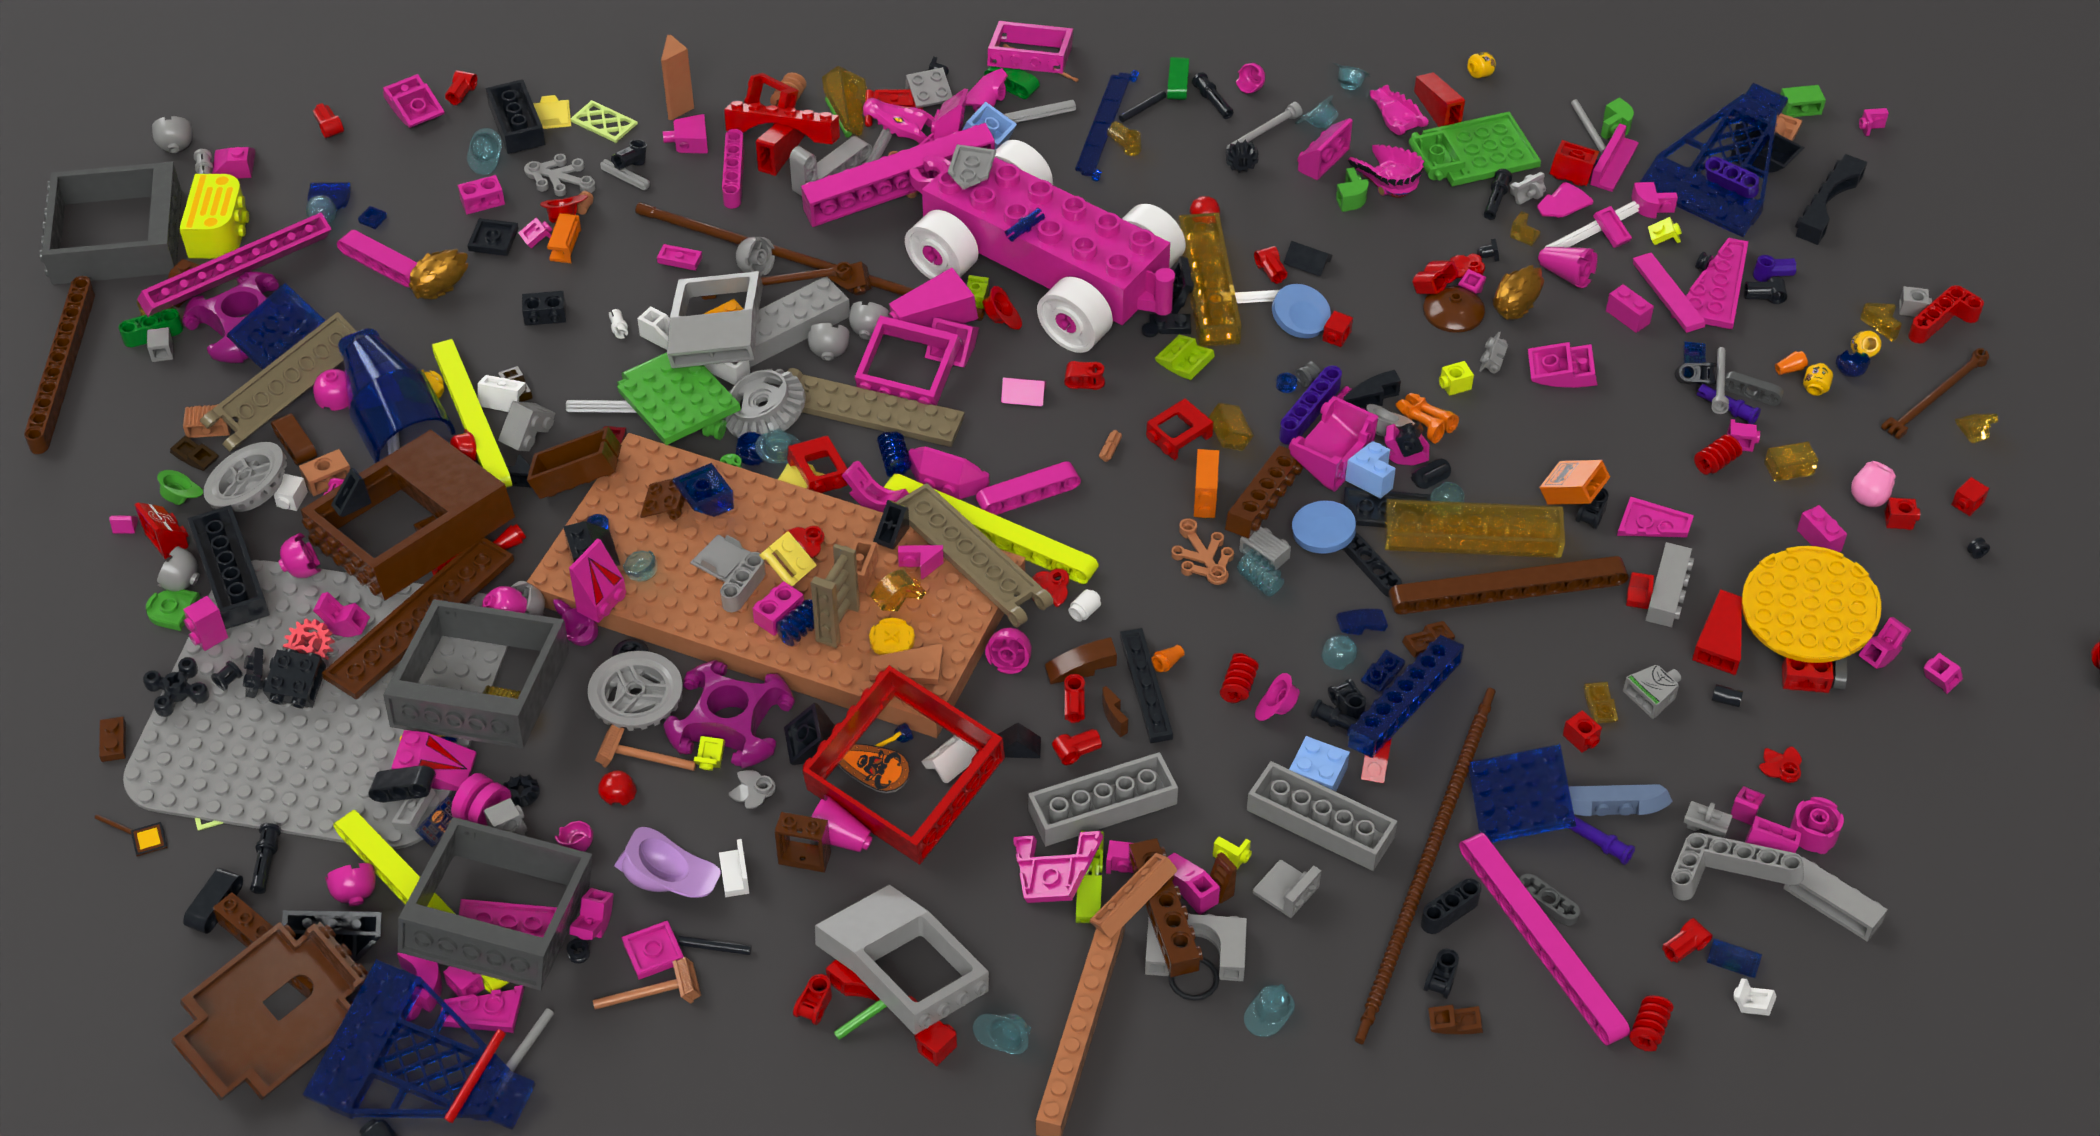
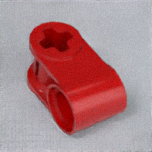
M1071 361L1066 366L1064 383L1071 389H1101L1105 385L1103 377L1104 366L1100 362Z
M816 974L809 979L802 995L795 1003L793 1009L794 1017L801 1016L812 1020V1023L815 1025L819 1024L825 1009L832 999L830 979L826 975ZM819 988L824 989L823 991H816Z

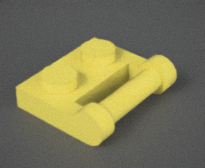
M789 531L759 555L790 586L795 585L817 566ZM773 552H775V553L777 554V556L782 560V562H783V563L787 566V568L792 572V574L794 575L793 577H791V575L786 571V569H785V568L781 565V563L776 559V557L772 554Z

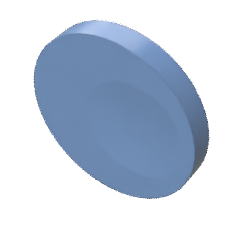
M1290 284L1283 287L1276 294L1272 303V314L1277 324L1285 332L1298 338H1313L1320 335L1324 331V325L1331 316L1329 304L1324 296L1314 288L1303 284Z
M1334 501L1313 502L1302 507L1295 514L1292 521L1293 537L1297 544L1307 551L1321 554L1336 552L1345 548L1353 540L1356 534V520L1351 510L1343 504Z

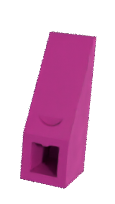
M1176 853L1168 856L1177 868L1174 880H1172L1174 886L1178 885L1181 895L1199 915L1219 903L1220 887L1205 870Z

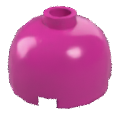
M340 369L322 372L316 378L313 385L315 401L323 409L324 407H330L332 411L344 409L353 403V398L357 396L353 378Z
M302 533L290 537L283 543L280 549L281 559L278 561L284 572L288 571L296 578H308L321 571L320 568L316 567L320 565L316 552L310 542L304 543L302 538L305 536Z
M499 586L485 596L482 607L525 613L527 600L522 596L523 593L508 586Z
M1011 627L1003 628L992 635L986 645L985 655L990 665L993 663L998 667V671L1006 674H1015L1021 672L1028 665L1032 646L1024 632Z
M359 863L360 868L352 869L351 865H347L327 874L328 877H325L330 895L341 903H349V906L363 904L364 899L368 898L375 889L376 874L374 866L369 863Z

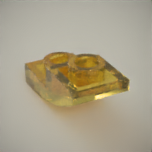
M1608 682L1585 684L1583 689L1592 719L1597 724L1617 722L1614 699H1611Z

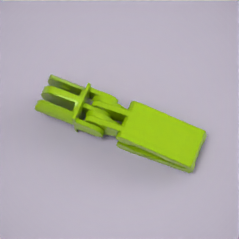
M1100 831L1103 839L1077 890L1076 923L1091 924L1089 922L1090 919L1101 909L1102 875H1099V873H1102L1103 831Z

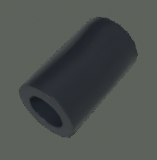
M1716 684L1712 701L1739 707L1743 691Z

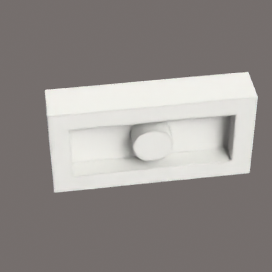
M485 375L478 382L479 403L481 407L509 412L512 402H519V396L526 390V382Z
M954 735L921 762L926 769H936L942 781L949 783L971 764V759L977 751L974 747Z
M737 839L738 850L719 852L725 897L749 894L742 839Z

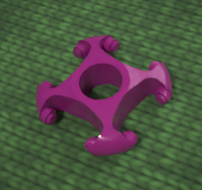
M255 271L244 272V274L236 279L238 286L207 300L203 296H192L183 315V325L189 330H195L200 323H205L223 337L217 343L210 344L207 347L208 354L213 360L225 363H243L244 360L251 356L248 347L257 341L281 332L284 338L295 337L299 332L303 322V308L298 304H292L288 307L276 306L262 294L266 291L278 289V281L272 274ZM244 314H249V315L244 316V317H238V316H241V315H244Z
M717 660L703 663L688 671L683 681V686L688 690L697 689L698 687L704 688L695 708L683 720H679L675 716H669L664 723L666 736L674 749L680 755L691 754L694 747L692 741L700 742L701 736L724 739L726 747L738 750L733 753L731 763L741 768L756 765L771 757L776 748V741L769 737L760 739L755 737L761 721L773 705L778 704L783 711L792 709L795 700L787 683L778 673L767 674L763 684L738 681L723 677L726 675L728 668L724 663ZM727 707H738L744 710V712L732 718H721L714 715L719 710Z

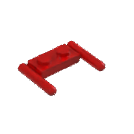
M866 90L865 102L869 98H876L888 104L916 108L910 90ZM871 115L865 116V126L867 127L872 126L873 117Z

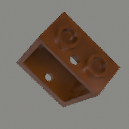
M781 812L775 829L778 864L825 873L831 855L828 820ZM790 836L818 841L819 846L790 841Z

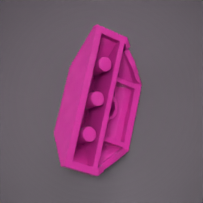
M926 446L910 449L908 452L909 467L919 483H928L933 489L959 500L976 495L980 490L989 487V473L982 471L978 466L965 458Z

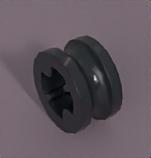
M1702 252L1695 268H1702V271L1706 270L1710 261L1713 260V256H1707L1705 252Z
M1982 537L1976 538L1967 547V551L1972 553L1974 559L1985 556L1990 550V545Z
M576 938L568 943L567 953L569 960L578 964L588 960L590 950L585 940ZM577 948H582L583 952L579 951V954H575L574 950L577 951Z

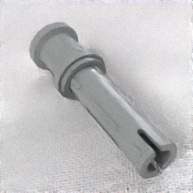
M198 149L194 152V160L196 161L195 171L198 174H211L213 170V165L210 162L212 154L209 150Z

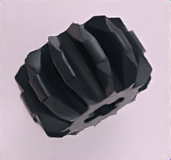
M1246 139L1241 143L1238 140L1236 144L1230 143L1229 149H1226V163L1232 171L1237 169L1238 173L1241 170L1247 172L1248 168L1254 169L1255 164L1259 160L1258 149L1254 147L1253 142L1247 143Z

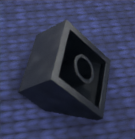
M587 521L563 526L572 563L598 538L602 541L615 565L620 566L610 530Z

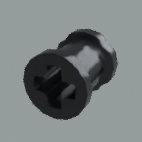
M227 661L226 666L218 673H213L211 678L217 687L225 691L232 681L236 678H241L243 674L235 663Z

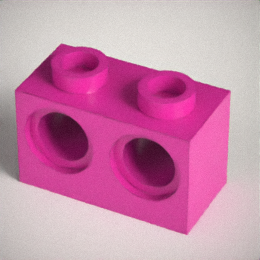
M496 175L457 185L466 215L505 205L503 191Z
M783 581L780 585L774 587L765 598L754 605V623L775 636L805 609L804 594Z

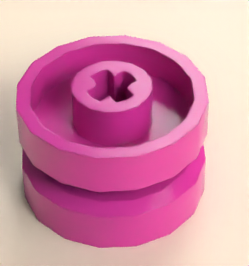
M475 773L468 777L457 790L452 801V817L487 826L484 810L511 798V792L498 782L494 783L492 779L484 774Z

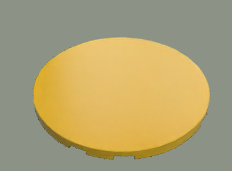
M1796 546L1786 548L1785 551L1776 554H1770L1761 560L1753 571L1749 573L1743 588L1742 610L1745 621L1752 633L1772 651L1797 661L1825 663L1840 660L1856 653L1873 637L1881 617L1880 593L1869 577V573L1857 562L1854 563L1844 557V554L1823 547Z

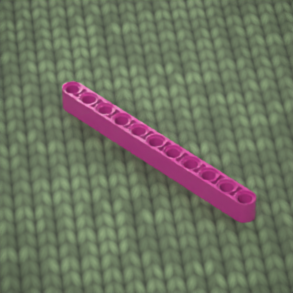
M1479 833L1461 841L1459 848L1465 860L1602 1043L1610 1045L1629 1036L1630 1027L1623 1015L1484 833Z

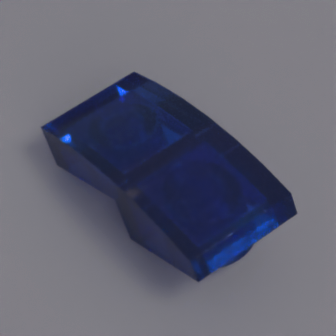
M1357 609L1336 615L1342 633L1362 635L1365 629L1385 632L1388 627L1383 610Z
M1385 650L1376 664L1372 663L1362 677L1361 682L1378 692H1382L1403 668L1405 660Z

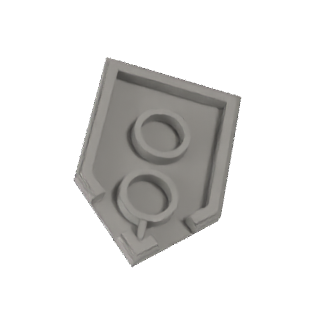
M957 144L948 174L963 190L985 181L989 177L996 150Z

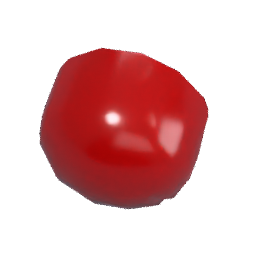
M1200 196L1191 204L1190 214L1192 219L1199 224L1216 222L1220 215V207L1216 199L1210 196Z
M619 770L605 774L598 785L599 796L609 805L616 802L623 806L627 805L634 799L637 792L633 779L627 773Z

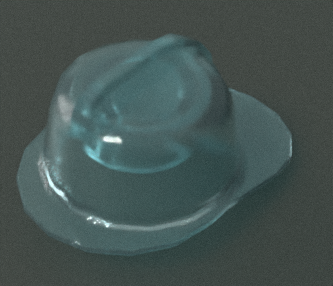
M1332 63L1339 67L1338 81L1342 88L1346 90L1360 88L1365 78L1370 76L1369 73L1361 69Z
M1333 95L1327 97L1316 108L1300 117L1295 124L1306 120L1317 128L1330 125L1339 115L1331 102Z
M490 128L479 129L471 139L467 161L469 167L478 174H489L495 170L498 164L502 140L496 131Z
M776 429L759 436L755 443V449L759 457L766 462L788 463V446L801 442L795 436Z
M1280 984L1279 986L1269 985L1264 987L1249 1005L1244 1014V1023L1252 1034L1259 1037H1268L1276 1034L1292 1015L1295 1003L1292 996L1285 990V986Z
M1009 1013L1003 1016L983 1014L974 1021V1035L984 1046L1016 1055L1023 1053L1028 1047V1034L1031 1031V1027L1017 1014Z

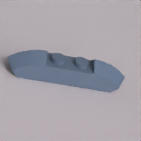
M1660 784L1569 786L1559 793L1553 805L1566 812L1581 816L1644 815L1660 811L1673 801L1668 790Z

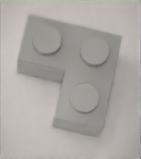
M513 401L498 441L518 451H530L535 443L536 433H548L549 429L553 426L556 413L536 403Z

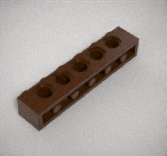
M1280 445L1277 447L1228 511L1225 530L1246 538H1250L1254 531L1258 532L1261 522L1267 520L1270 510L1275 509L1279 498L1284 497L1287 487L1293 485L1295 476L1300 475L1303 470V466L1291 456L1288 448Z
M1157 838L1129 844V861L1134 874L1155 853L1167 857L1165 848L1160 847ZM1173 875L1145 904L1170 977L1199 971L1200 961L1203 960L1201 947L1196 946L1194 942L1196 939L1194 928L1192 925L1189 926L1187 922L1188 912L1186 906H1181L1180 889L1178 885L1174 886Z
M232 892L213 907L218 923L246 947L273 927ZM297 976L288 982L306 998L312 994L313 984L307 977Z

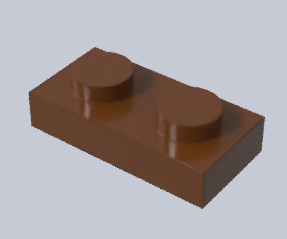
M124 717L100 720L99 757L101 762L126 758V722Z

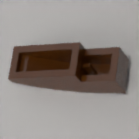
M1109 637L1081 645L1047 662L1045 669L1050 684L1064 682L1066 677L1071 674H1079L1085 678L1094 676L1097 669L1117 666V653L1112 638Z

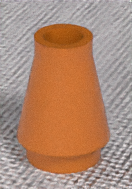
M1794 351L1776 363L1775 370L1778 375L1804 370L1808 366L1807 357L1803 351Z
M1180 645L1155 652L1151 658L1154 669L1158 672L1169 671L1185 655V652Z

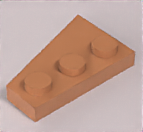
M943 643L873 656L869 673L870 681H875L879 672L885 671L890 665L918 684L939 685Z

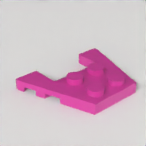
M1100 831L1080 832L1076 854L1034 857L1037 843L1034 836L1014 837L1013 842L1017 851L1016 858L1021 873L1019 874L1025 901L1027 903L1073 900L1103 839L1102 833Z

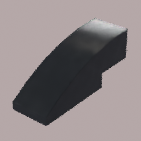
M1395 369L1383 372L1354 387L1343 397V400L1366 410L1369 404L1383 406V399L1399 396L1401 380Z

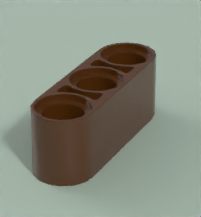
M292 413L271 421L277 438L296 465L317 457L312 442Z

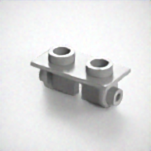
M1498 332L1494 338L1490 337L1486 342L1485 348L1487 350L1480 359V362H1482L1480 372L1484 368L1489 369L1491 373H1497L1500 370L1503 362L1502 358L1505 356L1508 348L1506 340L1499 338L1501 332Z

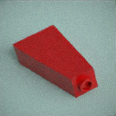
M1434 72L1416 76L1414 92L1437 126L1441 127L1462 122L1465 99Z
M779 123L773 125L756 140L758 171L776 176L790 157L792 150L799 145L805 134L788 125Z
M1720 589L1696 644L1692 658L1693 661L1736 676L1741 660V596Z

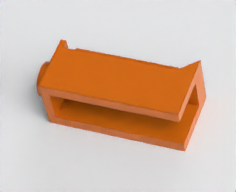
M559 214L547 248L552 250L549 257L550 261L572 263L571 254L581 231L579 215Z

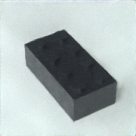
M523 79L486 88L489 108L507 154L546 145L542 124Z

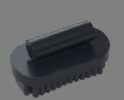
M1436 459L1415 470L1410 478L1417 487L1427 489L1447 479L1451 474V466L1445 459Z

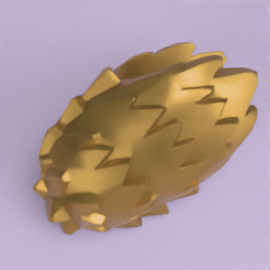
M458 249L444 250L432 254L428 252L422 260L418 261L410 274V283L408 285L417 299H437L438 296L446 295L445 292L453 291V286L462 278L468 268V263H466L468 254L458 252Z
M1529 265L1519 271H1514L1510 274L1506 273L1503 276L1493 298V305L1502 317L1507 320L1519 319L1528 313L1529 309L1534 307L1533 303L1540 295L1544 285L1541 268H1533V265Z

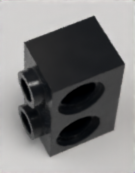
M564 291L522 294V313L525 326L565 323L566 303Z

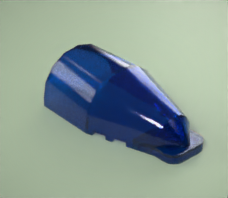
M367 328L340 339L338 348L344 360L350 418L374 463L380 461V453L386 442L396 433L412 424L427 420H439L446 424L451 435L456 434L452 422L426 375L383 340L376 330Z

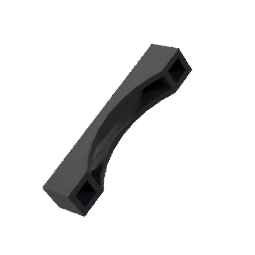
M1845 154L1841 160H1837L1834 171H1830L1826 183L1823 182L1818 191L1819 194H1814L1811 206L1807 205L1803 217L1800 216L1795 225L1798 228L1796 237L1819 245L1826 234L1830 220L1826 204L1839 193L1858 186L1865 173L1866 161Z

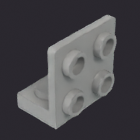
M943 67L906 75L905 89L911 91L916 108L941 104L953 97Z
M1279 860L1255 886L1253 894L1292 918L1319 888L1321 870L1313 865L1308 872L1301 873L1283 860Z

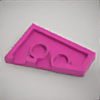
M1630 497L1617 536L1687 537L1694 515Z
M520 985L514 986L513 990L502 992L500 989L492 990L491 994L476 996L471 994L444 999L438 1019L439 1026L497 1031V1029H500L503 1032L514 1033L524 987Z

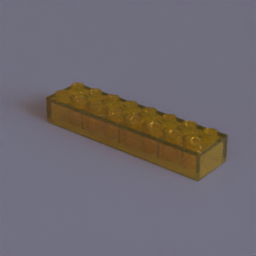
M1219 213L1179 215L1178 225L1183 232L1186 243L1185 252L1182 257L1188 258L1189 267H1191V278L1194 282L1193 291L1189 294L1199 346L1240 344L1242 326Z
M1387 499L1385 550L1562 557L1565 545L1563 507Z

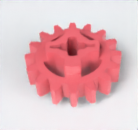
M305 619L303 625L298 621L296 622V629L289 628L291 635H285L284 638L288 640V643L283 645L284 648L296 650L300 654L315 653L321 656V659H329L326 654L327 652H333L329 645L335 643V640L330 638L333 633L327 629V625L320 623L316 619L312 623L310 620ZM308 630H316L318 632L313 631L312 633H309Z

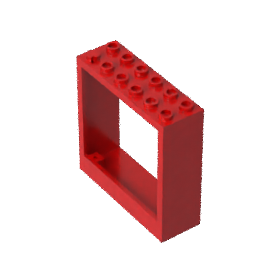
M889 665L885 671L879 672L875 683L870 688L864 690L861 700L856 706L850 707L846 718L841 723L839 722L835 725L832 735L827 741L824 740L820 743L817 753L812 758L806 760L802 771L808 791L820 799H824L825 794L830 796L866 826L871 833L920 865L1005 759L1003 738ZM894 696L978 750L971 759V764L912 837L826 781L827 777Z

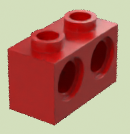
M1787 657L1784 658L1782 665L1783 689L1829 693L1834 680L1832 661L1809 663Z

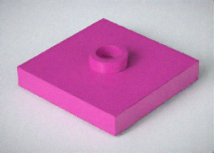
M668 920L621 937L638 980L674 967V960L678 961L684 958Z

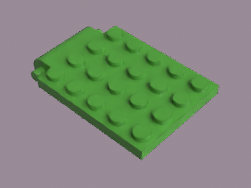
M1510 112L1423 130L1422 135L1414 132L1409 140V145L1413 152H1417V155L1421 156L1422 160H1424L1423 166L1428 177L1431 180L1438 181L1447 178L1451 186L1495 177V173L1499 169H1507L1511 173L1540 167L1541 164L1540 158Z
M667 352L622 372L623 379L617 382L620 395L665 445L673 443L741 410L740 403L704 365L671 368Z

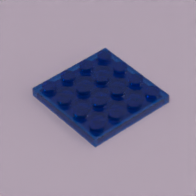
M284 283L229 331L226 336L263 370L326 320L292 288Z
M1560 744L1470 762L1468 768L1479 833H1484L1491 843L1576 826Z

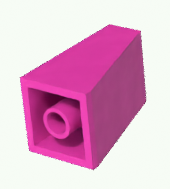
M953 268L946 270L889 303L890 318L932 328L934 317L963 324L978 319L974 294Z

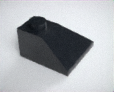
M815 702L784 727L790 764L792 765L804 764L808 758H812L817 753L820 743L824 740L827 741L835 727L834 723Z

